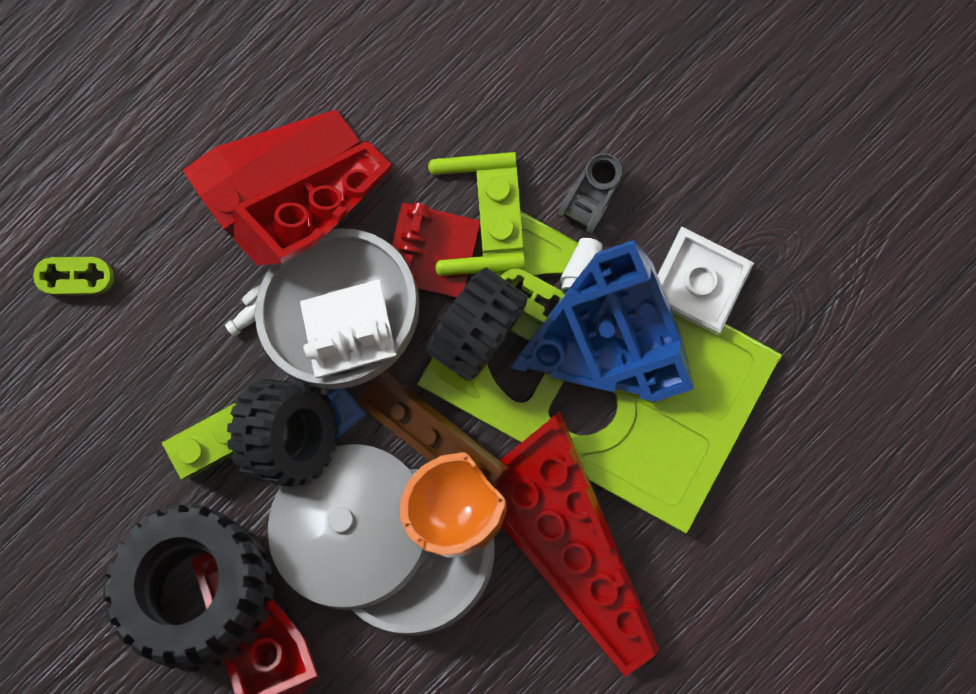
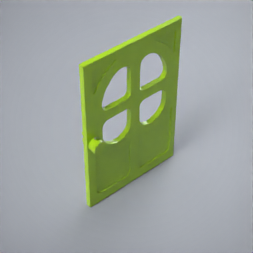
M520 211L525 269L521 270L535 277L551 274L562 275L578 246V242ZM498 271L494 273L501 277V275L506 271ZM516 278L515 282L510 284L516 287L523 281ZM521 314L510 332L529 342L541 325ZM673 314L682 336L694 390L654 402L641 399L639 394L615 389L617 411L614 419L606 428L591 435L580 436L571 432L569 434L590 482L680 532L687 534L776 364L781 360L782 354L726 323L721 333L717 336ZM432 357L417 386L521 443L551 419L549 408L564 381L550 378L551 374L545 373L531 399L527 402L519 403L509 398L500 389L493 379L487 364L476 378L468 382Z

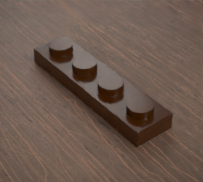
M386 370L371 379L357 404L429 462L441 455L466 453L494 488L497 487L508 470L506 465Z

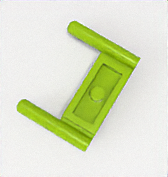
M516 152L432 159L428 164L429 172L432 175L477 172L483 249L482 257L439 260L435 267L439 276L474 274L486 267L493 272L517 268L525 269Z

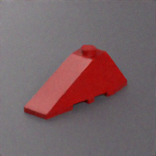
M336 109L216 146L183 169V171L218 223L231 236L234 233L233 206L360 144V141Z
M368 140L233 206L234 240L256 265L281 264L316 246L391 171V163Z
M206 552L192 558L191 562L206 608H208L217 592L219 571L214 556ZM274 599L272 601H265L264 609L270 613L265 624L258 622L254 632L258 634V637L251 645L243 642L239 646L242 654L232 661L223 657L235 694H302L319 678L307 641Z

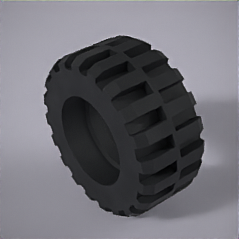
M182 504L169 506L167 509L168 514L156 510L147 515L148 522L142 526L139 523H135L128 530V533L131 535L126 543L118 542L113 551L118 554L114 564L108 563L105 576L111 578L110 586H104L103 595L104 601L112 604V607L106 611L109 622L119 627L116 630V635L124 644L131 646L133 652L171 669L177 668L185 672H197L200 667L207 670L220 667V658L224 657L232 661L242 654L239 646L243 642L251 645L258 637V634L254 632L258 622L266 623L270 612L264 609L265 601L273 600L274 588L266 583V579H270L273 576L271 564L262 559L265 557L266 552L261 544L252 538V534L217 510L212 511L206 506L193 504L189 508ZM199 552L212 554L217 562L219 571L218 588L212 603L199 617L181 625L168 623L161 608V589L167 574L175 564L189 555Z

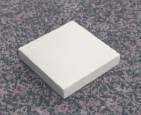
M681 227L658 273V278L673 314L718 336L754 263Z

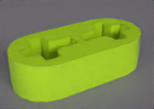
M51 257L43 259L37 264L34 269L33 278L38 289L50 295H100L107 292L113 285L114 272L108 263L96 257ZM96 265L97 270L104 273V279L97 280L95 287H92V283L88 280L78 279V273H91L92 266ZM52 266H56L57 271L70 274V279L56 280L55 287H52L51 282L44 280V276L52 272Z
M518 268L510 269L501 275V278L509 283L515 282L516 278L523 281L522 289L532 296L530 299L527 297V304L522 315L540 325L543 324L547 317L543 315L545 308L535 302V298L537 297L548 303L552 298L560 301L564 296L561 290Z

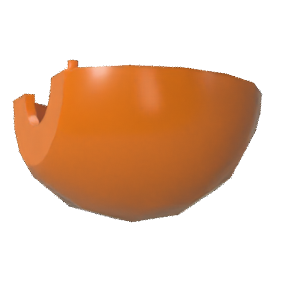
M466 453L441 455L424 464L410 478L400 499V520L408 537L424 551L445 558L468 556L486 547L500 531L507 511L505 499L489 483L478 466Z

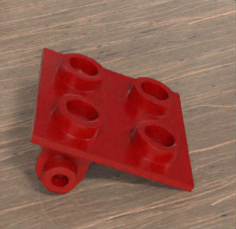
M414 202L413 205L402 203L392 246L405 260L414 276L418 289L455 298L459 296L466 286L468 274L439 276L435 269L436 263L439 260L471 258L474 252L480 220L429 209L428 205Z

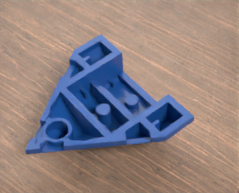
M636 240L595 253L511 365L512 369L524 372L527 369L551 374L550 378L615 392V389L639 394L641 399L654 402L694 390L680 330L654 265Z

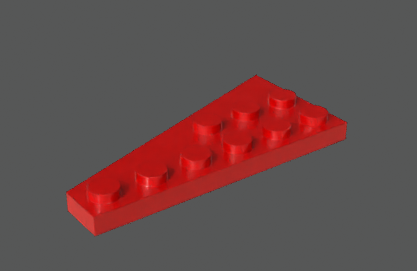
M559 411L500 460L508 467L507 472L496 487L507 503V511L502 528L626 677L653 658L659 651V647Z

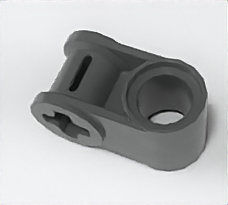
M599 153L593 156L576 184L574 183L569 190L557 215L560 217L566 215L586 226V232L592 234L607 209L608 201L621 179L622 166L619 160L608 153ZM598 164L609 165L614 172V179L607 184L598 183L592 176V169Z

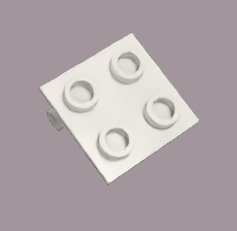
M380 279L300 301L308 344H304V351L307 360H312L316 379L397 357Z

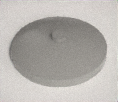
M332 229L316 246L281 264L271 265L260 285L255 306L256 328L261 344L267 354L291 378L323 389L353 387L383 373L405 351L418 322L419 293L414 276L405 260L388 242L374 234L361 230ZM380 279L397 357L316 379L312 360H307L304 351V344H308L300 301Z
M367 445L336 446L335 451H331L330 457L332 460L328 467H322L323 474L318 479L312 478L311 483L306 486L289 487L281 485L270 510L268 541L273 561L279 573L300 595L325 607L355 610L376 605L401 590L418 571L427 551H424L408 537L400 520V499L408 481L414 475L412 471L400 460L384 450Z
M410 469V471H412L413 474H415L419 470ZM494 538L486 547L468 556L445 558L426 552L418 571L396 594L376 605L352 611L374 627L397 635H424L450 626L467 614L483 594L494 564Z

